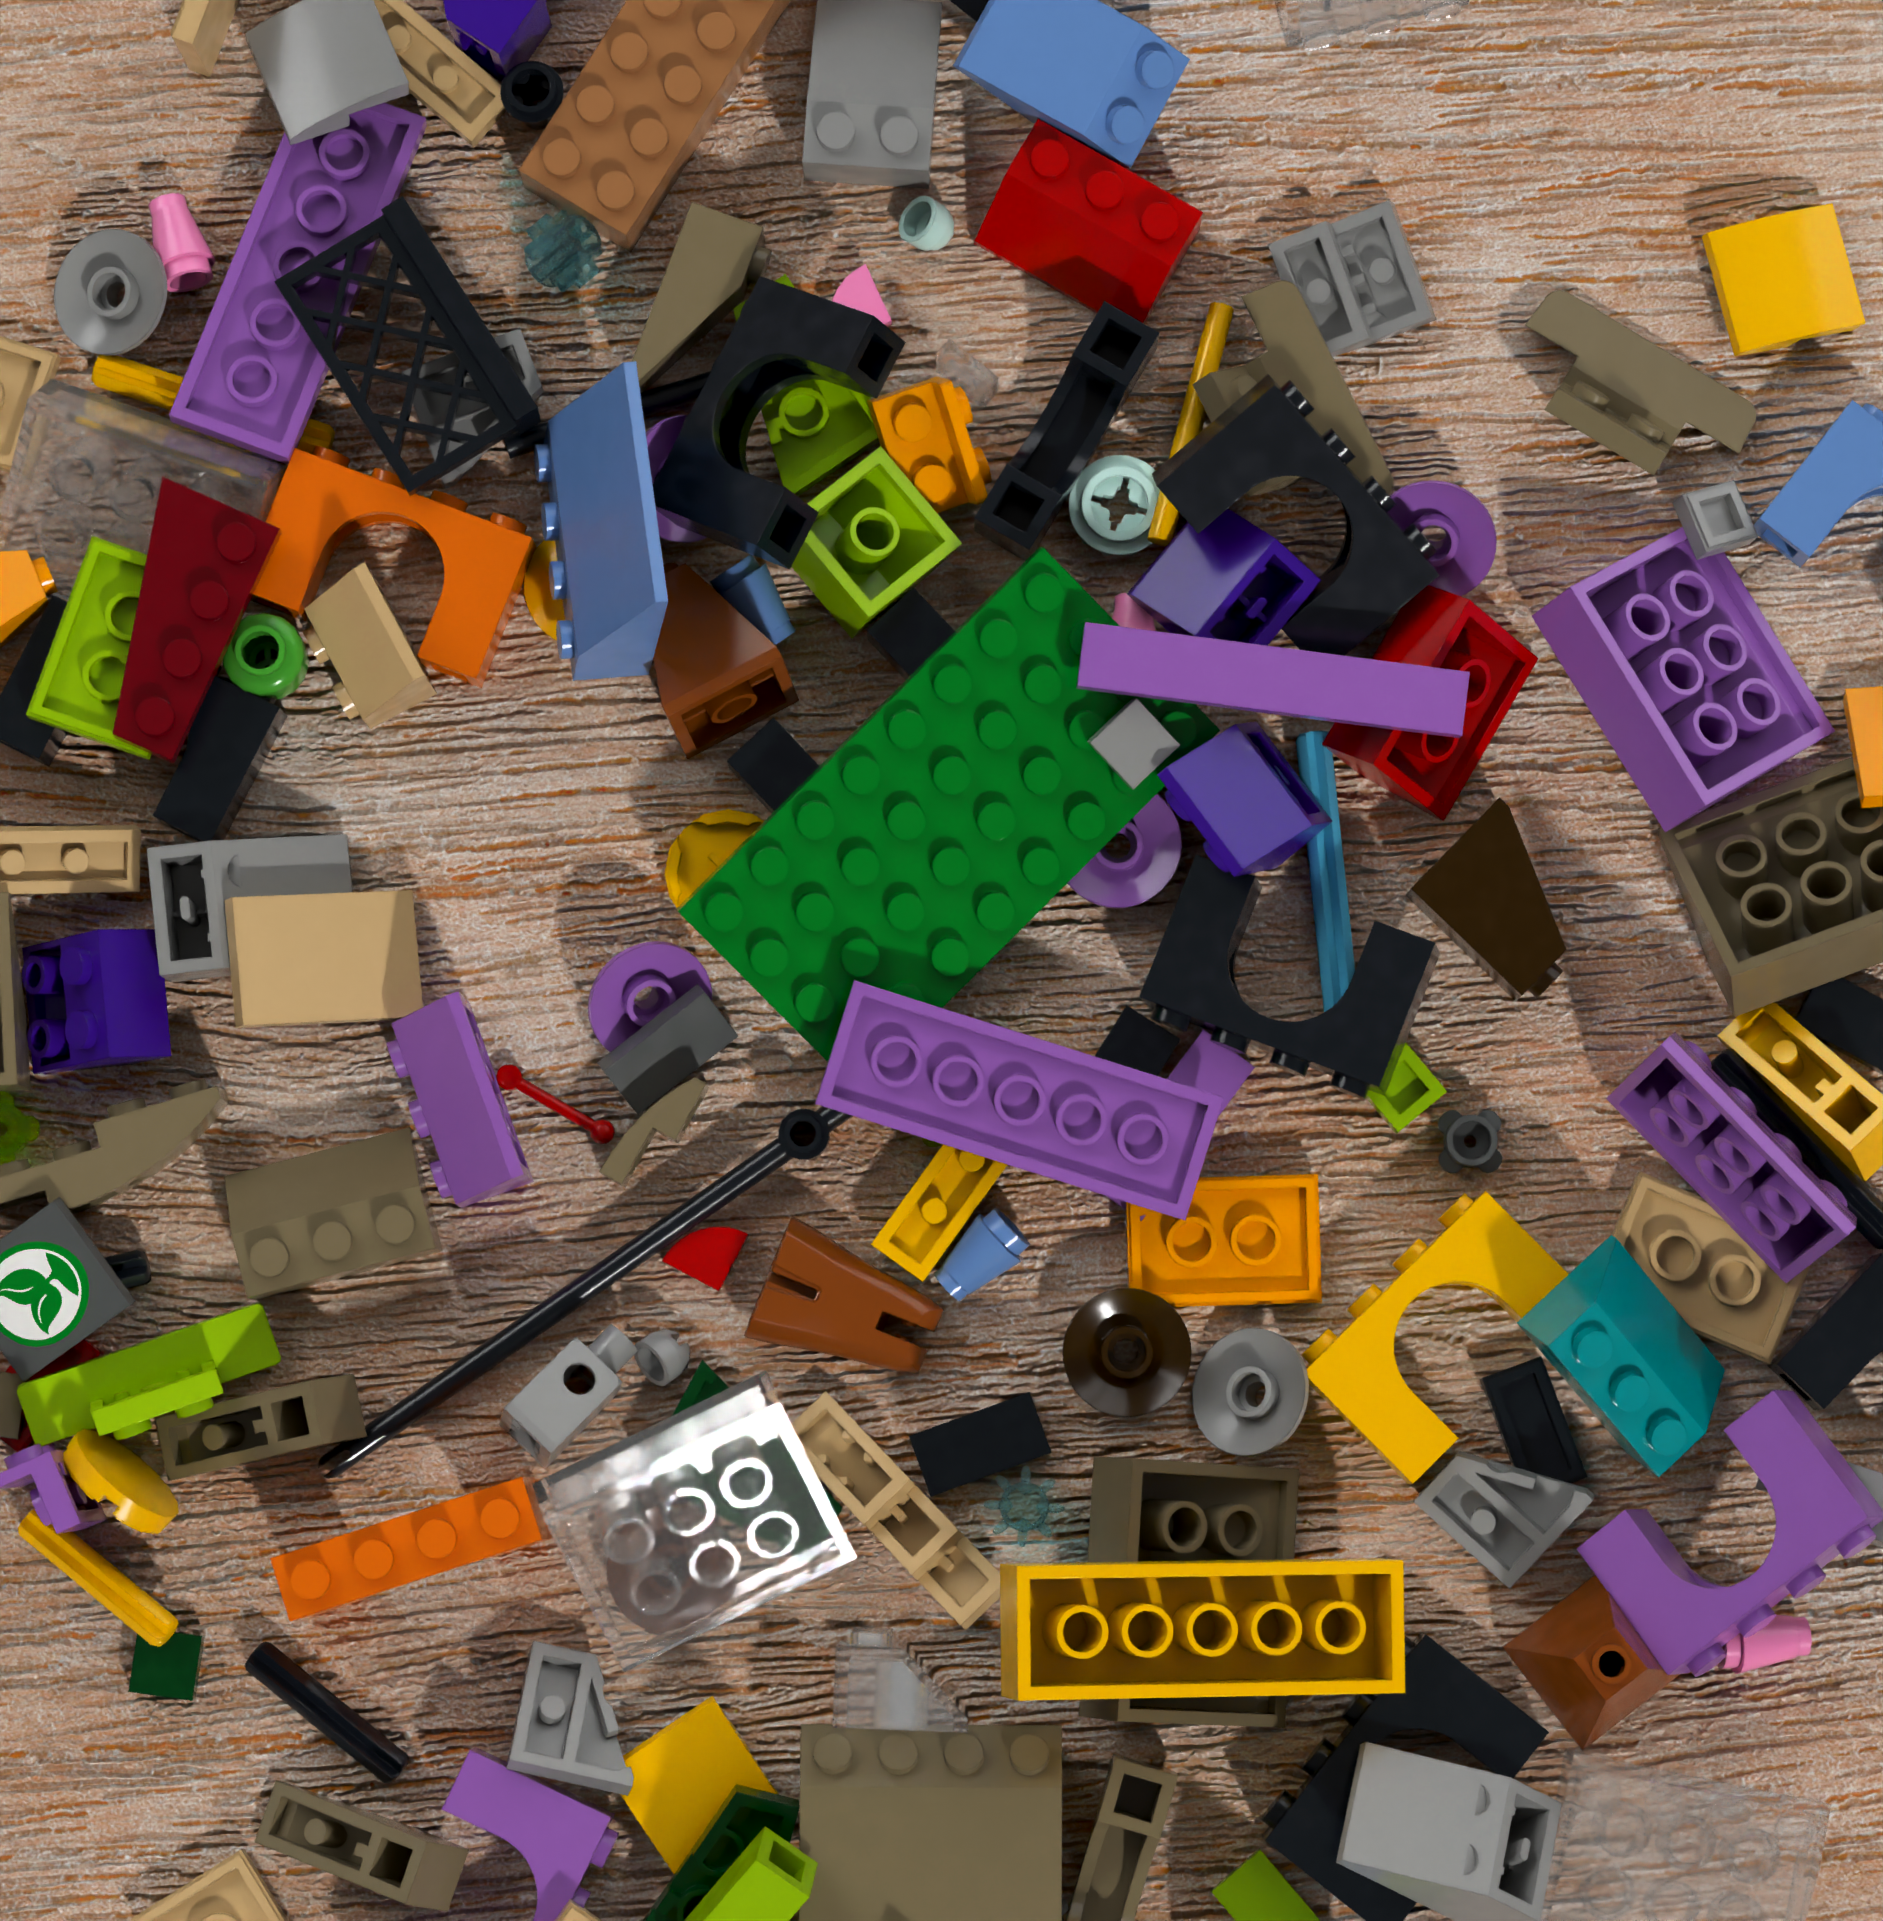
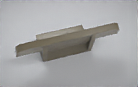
M1280 280L1241 296L1268 352L1256 357L1246 365L1211 372L1192 384L1211 423L1267 374L1274 379L1280 388L1291 380L1314 407V410L1306 416L1321 435L1332 428L1356 456L1347 465L1363 483L1372 475L1386 492L1391 495L1394 490L1393 476L1299 289L1289 281ZM1281 476L1272 478L1254 486L1247 492V495L1251 497L1286 488L1305 477Z
M1557 290L1549 293L1525 324V326L1577 356L1563 382L1546 406L1545 411L1654 476L1687 422L1738 454L1740 453L1756 421V410L1753 404L1744 397L1569 292Z

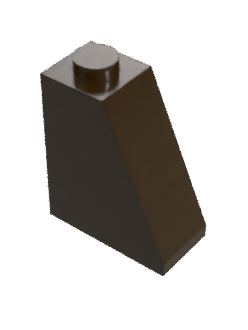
M1499 797L1418 880L1405 896L1513 1000L1517 1001L1527 990L1538 998L1558 978L1563 970L1555 961L1566 951V947L1511 810Z

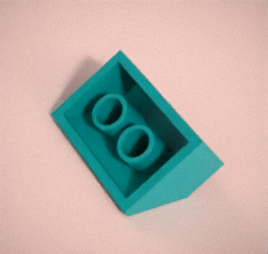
M1610 1235L1522 1317L1517 1324L1625 1452L1657 1477H1660L1706 1434L1725 1369L1617 1238Z

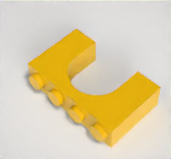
M1486 1191L1481 1193L1474 1201L1466 1193H1463L1437 1219L1445 1229L1428 1246L1418 1238L1392 1264L1400 1274L1383 1291L1373 1283L1348 1307L1347 1311L1355 1319L1338 1336L1328 1328L1301 1354L1309 1363L1306 1367L1309 1385L1407 1484H1413L1459 1439L1414 1394L1398 1370L1394 1354V1337L1398 1322L1407 1306L1419 1294L1429 1288L1444 1284H1460L1486 1293L1518 1322L1569 1275Z

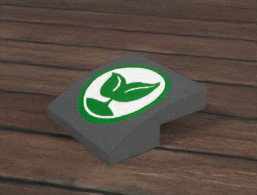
M60 1197L0 1239V1351L23 1382L136 1301Z

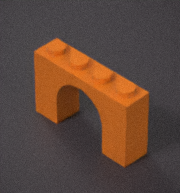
M315 446L312 454L294 448L265 521L280 528L282 534L250 601L306 621L307 614L304 609L314 601L332 555L346 538L362 528L375 524L395 523L411 527L427 536L438 547L444 564L442 593L420 646L417 658L424 667L482 688L523 585L527 569L537 549L532 537L525 535L527 526L499 513L492 512L489 521L466 513L468 504L465 501L441 491L433 490L430 499L416 493L409 496L396 474L379 468H374L371 476L348 468L350 463L348 457L331 449Z
M519 1477L270 1558L289 1621H295L369 1599L370 1596L442 1572L553 1539V1535L535 1477Z

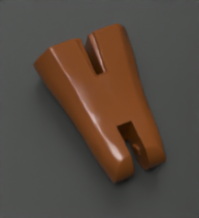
M793 1216L783 1234L744 1336L771 1344L834 1355L884 1369L919 1374L928 1350L910 1343L911 1341L898 1333L895 1337L884 1333L885 1325L891 1315L901 1319V1324L918 1326L935 1332L944 1308L916 1289L867 1263L820 1231Z

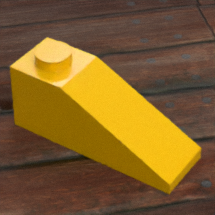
M1774 1002L1737 1016L1717 1035L1719 1040L1727 1048L1733 1049L1830 1150L1864 1182L1883 1165V1094L1777 1003Z

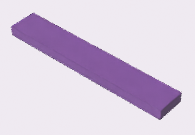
M1085 622L1076 689L1460 738L1463 734L1470 672Z

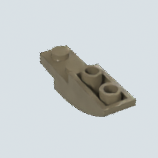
M202 1079L169 1089L171 1100L146 1107L144 1098H136L108 1107L109 1118L93 1122L99 1148L92 1149L90 1141H81L53 1150L52 1153L55 1161L30 1168L28 1159L16 1160L0 1165V1210L47 1197L50 1204L60 1197L70 1212L76 1214L96 1207L131 1190L157 1174L184 1153L212 1125L229 1103L226 1090L218 1086L208 1088L206 1080Z

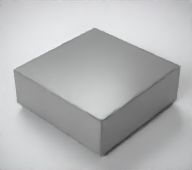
M1734 480L1682 494L1673 502L1696 560L1747 546L1758 538Z
M1134 697L1087 741L1131 789H1135L1180 746L1145 706Z

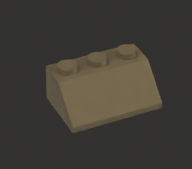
M410 1127L224 1176L231 1236L247 1298L260 1300L443 1251Z

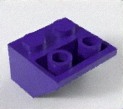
M443 0L446 19L455 45L482 69L501 82L514 66L530 59L552 28L546 6L547 0Z
M1227 509L1199 534L1187 521L1127 595L1170 633L1268 646L1321 582V579L1276 538L1230 509Z
M1257 721L1234 724L1157 774L1168 789L1165 792V798L1170 807L1183 820L1194 823L1206 839L1203 843V848L1210 860L1222 871H1230L1234 877L1277 868L1333 822Z
M97 929L22 948L24 964L22 968V982L26 989L29 1020L27 1042L32 1054L33 1074L133 1065L172 1056L165 979L159 975L155 929Z

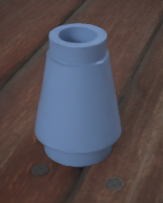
M748 555L710 581L716 592L773 644L777 645L796 631L789 621L790 617L767 564L765 563L760 566L753 555Z
M994 1208L985 1217L981 1214L977 1215L944 1260L942 1266L934 1273V1276L951 1296L961 1301L967 1294L973 1293L1023 1261L1020 1254L1030 1243L1003 1212Z

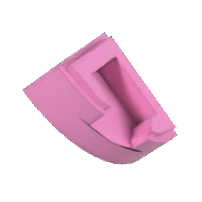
M866 264L857 268L840 284L832 301L873 315L887 327L891 326L892 320Z

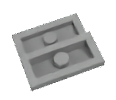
M302 0L266 19L245 33L247 44L290 145L350 126L349 114L409 95V82L374 0Z
M1390 200L1332 224L1324 221L1268 244L1280 279L1293 283L1299 289L1333 357L1437 320L1395 204Z

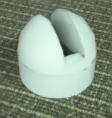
M919 196L912 200L904 209L899 221V234L904 241L920 250H939L946 246L953 237L954 220L950 211L943 204L929 196Z

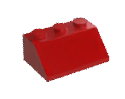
M1037 119L1008 168L974 240V244L1095 313L1099 311L1103 302L1106 301L1145 324L1198 234L1203 212L1049 124Z
M1428 585L1401 608L1372 659L1470 672L1462 736L1460 738L1335 722L1322 745L1360 775L1429 815L1444 821L1538 658L1471 600Z

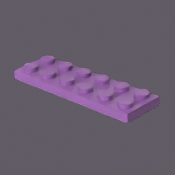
M382 103L349 114L350 126L293 145L289 144L284 132L169 413L172 423L279 462L289 463L294 448L298 447L329 368L274 281L383 215L381 209L398 199L426 130V117L387 103ZM381 238L357 251L352 273L367 276ZM346 259L331 268L343 270ZM316 276L296 288L295 291L306 308L333 313L340 281ZM349 284L342 316H351L362 286ZM315 321L325 338H327L330 324ZM339 326L333 350L335 353L346 327Z
M853 980L815 1104L1186 1220L1224 1097Z

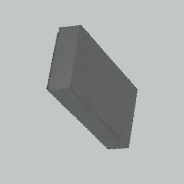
M697 984L607 1054L597 1064L639 1115L736 1039L738 1034L704 990Z

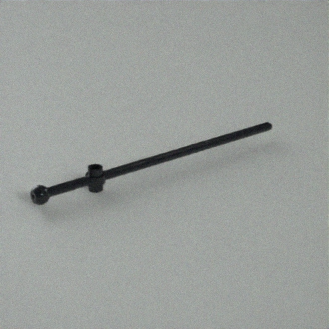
M823 1106L817 1111L797 1109L789 1113L782 1120L779 1127V1137L371 1421L365 1426L367 1437L340 1443L319 1459L318 1468L331 1461L343 1451H350V1458L328 1472L324 1477L328 1479L335 1478L791 1159L812 1160L820 1156L827 1149L830 1141V1132L853 1116ZM802 1123L812 1124L816 1131L814 1141L808 1146H798L793 1138L795 1128Z

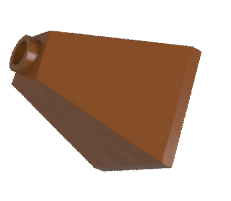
M666 563L663 566L668 604L653 660L663 710L688 760L798 702L799 698L777 646L686 563L678 566L677 563Z
M1595 1574L1502 1646L1581 1750L1591 1745L1680 1675L1666 1674ZM1610 1651L1611 1665L1608 1671L1603 1674L1599 1668V1660L1605 1652Z

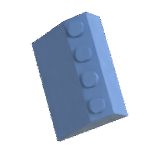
M634 361L620 364L548 420L544 444H536L534 446L536 479L538 483L548 482L550 502L542 503L541 507L543 536L545 541H555L557 561L549 562L550 592L552 600H563L565 620L557 621L556 624L557 648L560 659H570L573 681L649 675L668 604L637 364Z

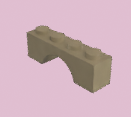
M1113 1754L1065 1921L1135 1920L1145 1881L1162 1835L1178 1779L1176 1772Z

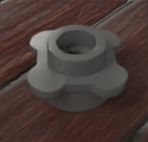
M1456 1110L1445 1112L1438 1121V1129L1444 1135V1150L1438 1157L1442 1169L1451 1174L1459 1172L1462 1168H1479L1484 1173H1491L1497 1170L1502 1163V1155L1496 1149L1498 1144L1497 1132L1502 1125L1500 1117L1491 1110H1483L1478 1115L1463 1116ZM1470 1135L1476 1139L1474 1147L1468 1148L1465 1146L1464 1139L1466 1136Z

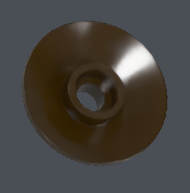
M1136 1288L1112 1289L1088 1300L1071 1319L1064 1336L1062 1351L1064 1368L1076 1393L1093 1408L1118 1417L1145 1415L1167 1404L1178 1393L1187 1378L1192 1353L1187 1328L1177 1311L1161 1297ZM1126 1338L1135 1341L1138 1345V1354L1134 1360L1121 1362L1115 1358L1114 1346L1118 1341Z

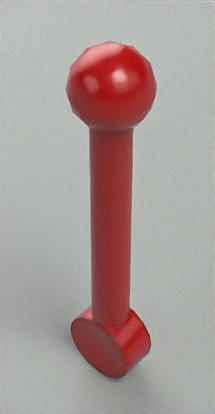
M504 1065L498 1070L496 1079L504 1090L514 1091L517 1089L589 1131L595 1143L607 1144L614 1138L615 1128L610 1121L605 1119L596 1121L525 1080L521 1071L514 1065Z

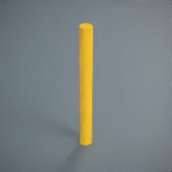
M1212 302L1209 305L1168 460L1203 429L1207 413L1192 384L1219 369L1234 309L1227 304ZM1161 491L1159 492L1147 540L1157 545L1167 546L1174 538L1180 512Z

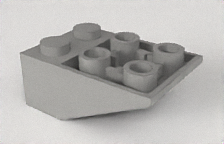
M347 834L212 840L147 848L159 975L170 983L231 976L224 903L226 899L247 896L353 892Z
M1364 1742L1360 1744L1336 1863L1454 1921H1541L1562 1803L1508 1776Z

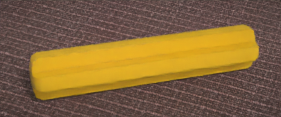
M35 1508L22 1520L18 1527V1533L24 1540L150 1645L161 1647L174 1634L179 1625L177 1618L74 1532L56 1534L53 1524L45 1526L41 1522Z

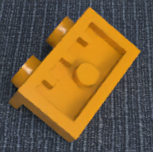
M936 376L884 394L877 399L867 400L881 447L937 513L968 502L975 505L984 503L988 496L985 484L991 483V472L980 447H972L966 424L973 422V416L967 396L960 386L954 388L951 380Z

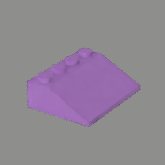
M1683 527L1570 586L1532 615L1535 623L1664 832L1671 830L1835 732L1726 554L1723 552L1696 560Z
M1674 1032L1606 1099L1785 1283H1788L1847 1237L1856 1228L1857 1217L1847 1208V1201L1840 1190L1830 1182L1820 1180L1802 1162L1801 1153L1795 1144L1784 1135L1774 1133L1756 1115L1757 1110L1751 1099L1741 1090L1729 1087L1711 1069V1061L1706 1053L1696 1044L1684 1041Z

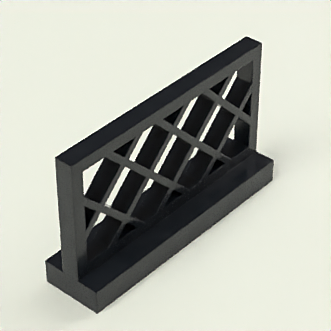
M402 196L382 208L383 215L274 282L409 496H412L517 431L521 435L539 424L541 419L537 405ZM381 238L392 255L387 280L352 273L357 251ZM346 259L343 270L331 268ZM399 268L410 285L396 282ZM316 276L340 281L333 313L306 308L295 289ZM350 283L384 291L376 323L342 316ZM393 293L421 300L426 311L420 333L386 325ZM315 321L330 324L327 338H325ZM433 321L444 338L429 335ZM339 326L374 334L366 366L338 359L333 350ZM383 336L418 343L410 376L375 368ZM427 346L450 350L455 353L460 362L454 385L419 378ZM466 372L478 391L463 388ZM348 373L363 376L360 392ZM372 379L407 386L400 419L372 412L367 404ZM416 388L451 396L444 429L409 421ZM460 398L487 404L498 421L497 424L477 436L453 431ZM382 426L397 429L394 444ZM406 431L441 439L436 461L412 475L400 456ZM450 441L463 444L447 454Z

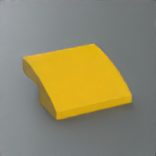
M1833 203L1747 221L1711 231L1702 236L1734 357L1786 348L1803 339L1853 331L1866 323Z
M713 1695L623 1755L626 1767L631 1766L634 1780L629 1795L621 1794V1796L673 1874L676 1873L736 1784L779 1795Z

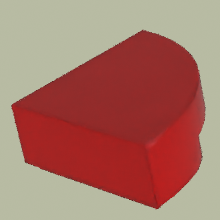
M728 1227L700 1229L688 1234L673 1245L662 1262L720 1292L749 1234Z

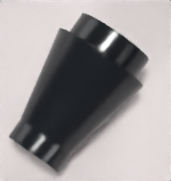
M526 61L514 66L505 75L501 84L500 94L503 106L511 116L524 122L531 129L543 130L560 106L564 89L560 76L551 66L538 61ZM534 100H544L538 102L537 105L528 106Z

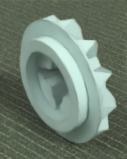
M1112 455L1094 461L1082 471L1070 492L1069 515L1071 523L1084 544L1093 547L1105 556H1133L1149 545L1154 544L1147 540L1160 492L1152 477V473L1156 471L1153 467L1135 457ZM1122 482H1128V504L1137 507V511L1144 512L1146 515L1140 513L1135 515L1125 514L1121 523L1117 524L1116 531L1110 530V510L1101 507V503L1094 502L1092 499L1099 501L1103 499L1112 500L1116 496L1117 491L1121 490Z

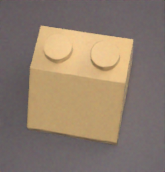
M365 562L349 571L304 609L312 626L302 632L319 664L331 659L342 681L333 685L332 689L349 720L360 715L369 729H372L437 694L381 587Z

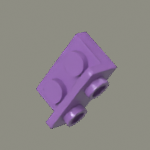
M54 1443L41 1447V1444H36L4 1459L8 1470L0 1473V1489L24 1487L35 1482L37 1488L30 1491L35 1511L45 1526L53 1524L56 1534L85 1530L107 1520L100 1502L98 1503L95 1499H90L71 1478L64 1465L63 1452L65 1450H57Z

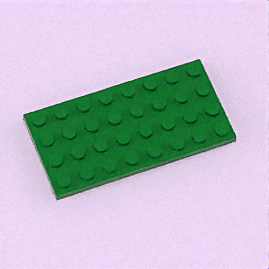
M1039 547L676 909L827 1062L853 980L943 1008L1165 786L1157 774L1173 762L1212 739L1220 731L1196 704L1076 689L1085 622L1113 626L1119 625L1044 547ZM1133 697L1137 698L1180 744L1135 789L1129 788L1087 742Z

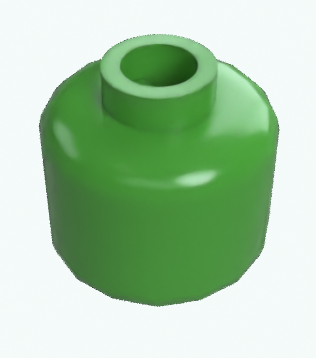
M268 613L249 615L242 619L223 658V667L234 685L258 697L276 698V700L286 697L299 687L305 679L309 665L307 646L296 628L284 618ZM272 652L278 654L276 661L272 658ZM265 655V659L259 662L260 658Z

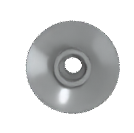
M121 229L97 231L79 241L63 260L54 288L56 315L67 337L78 347L88 352L106 356L123 354L142 344L158 325L167 300V276L159 254L144 238ZM125 287L124 298L120 305H118V293Z
M1246 1328L1224 1336L1205 1354L1194 1378L1192 1405L1200 1430L1214 1446L1236 1456H1259L1278 1448L1291 1437L1304 1416L1309 1395V1380L1306 1366L1297 1349L1287 1339L1275 1332L1261 1328ZM1265 1385L1264 1399L1257 1406L1256 1393Z

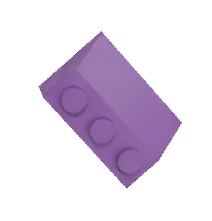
M457 991L391 1023L397 1039L387 1042V1048L398 1077L403 1078L410 1075L418 1099L408 1102L409 1110L420 1138L432 1136L439 1159L430 1162L429 1165L442 1199L453 1195L455 1204L463 1208L534 1182L470 1003Z

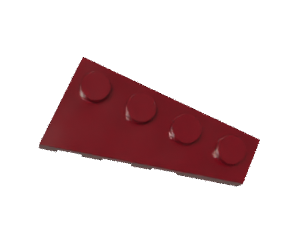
M162 476L114 723L113 735L116 739L170 763H175L282 534L280 528Z

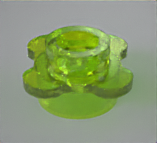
M0 1091V1124H5L8 1129L5 1135L0 1136V1165L15 1161L16 1154L21 1152L28 1142L35 1141L39 1137L41 1127L37 1118L26 1116L14 1105V1097L11 1094Z

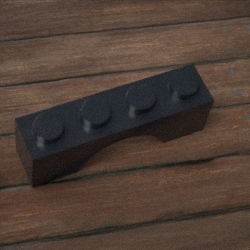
M1106 301L1103 302L1073 352L1068 366L1042 415L1016 455L1006 464L974 518V531L1024 561L1037 550L1070 495L1073 486L1088 465L1155 353L1159 332Z

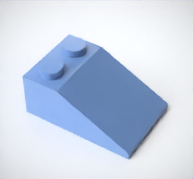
M989 0L953 67L1035 124L1037 119H1040L1124 168L1130 169L1190 59L1144 25L1099 0Z

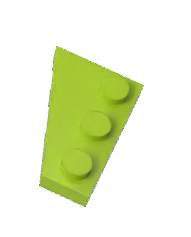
M786 274L775 280V282L795 288ZM747 300L733 308L736 322ZM815 379L800 381L784 388L764 405L761 411L783 487L799 496L879 442L867 404V400L871 399L870 396L828 381Z

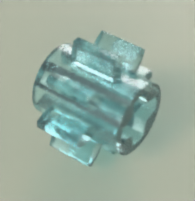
M561 210L554 217L546 213L526 230L529 237L533 240L524 248L526 266L531 275L542 285L550 288L558 286L561 292H565L573 284L580 289L600 272L593 260L602 254L601 239L596 228L583 216L577 214L568 215L565 210Z
M1029 1466L1023 1467L1021 1482L1013 1485L1005 1477L998 1475L996 1481L1005 1491L1001 1500H988L984 1502V1507L1000 1509L1003 1518L995 1525L993 1533L995 1535L1000 1534L1009 1526L1018 1530L1017 1541L1019 1547L1025 1546L1027 1531L1035 1528L1042 1535L1050 1538L1052 1536L1051 1529L1044 1522L1048 1512L1060 1513L1064 1511V1506L1058 1503H1048L1045 1494L1053 1488L1056 1481L1053 1478L1045 1480L1039 1487L1030 1483L1031 1472ZM1015 1489L1024 1495L1034 1490L1041 1498L1035 1506L1040 1517L1032 1524L1025 1518H1021L1014 1523L1007 1515L1013 1507L1008 1496Z

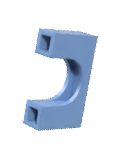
M1852 400L1755 522L1754 528L1757 535L1799 568L1810 558L1849 508L1865 499L1883 496V411L1868 403L1861 407Z

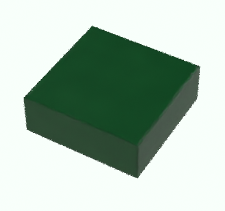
M174 1632L164 1645L157 1647L150 1645L137 1634L128 1692L190 1701L195 1700L205 1636Z

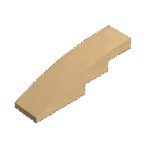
M826 1391L779 1435L963 1629L967 1630L1000 1598V1572Z

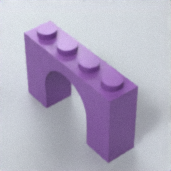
M1772 1390L1724 1429L1725 1433L1766 1487L1775 1511L1776 1529L1771 1550L1764 1563L1750 1577L1729 1587L1717 1585L1702 1578L1683 1560L1647 1509H1625L1576 1548L1667 1675L1692 1672L1695 1677L1706 1673L1726 1657L1727 1654L1722 1648L1726 1643L1739 1633L1744 1638H1747L1763 1629L1776 1617L1775 1612L1772 1610L1773 1606L1788 1594H1791L1794 1599L1805 1595L1825 1579L1826 1574L1821 1568L1839 1554L1844 1559L1854 1556L1876 1538L1872 1528L1883 1520L1882 1508L1794 1391Z
M474 1747L469 1750L442 1810L506 1840L523 1855L533 1872L537 1888V1906L533 1921H554L569 1899L584 1908L591 1892L580 1886L591 1863L603 1868L619 1833L608 1828L615 1813L538 1776L506 1769V1761Z

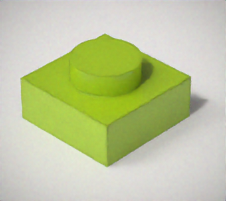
M1405 1043L1385 1096L1369 1090L1366 1099L1397 1134L1447 1091L1410 1046Z

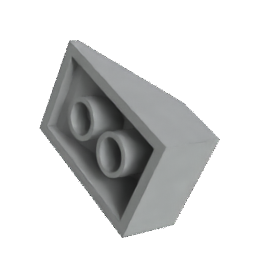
M817 0L802 159L804 181L929 189L942 2L918 0Z

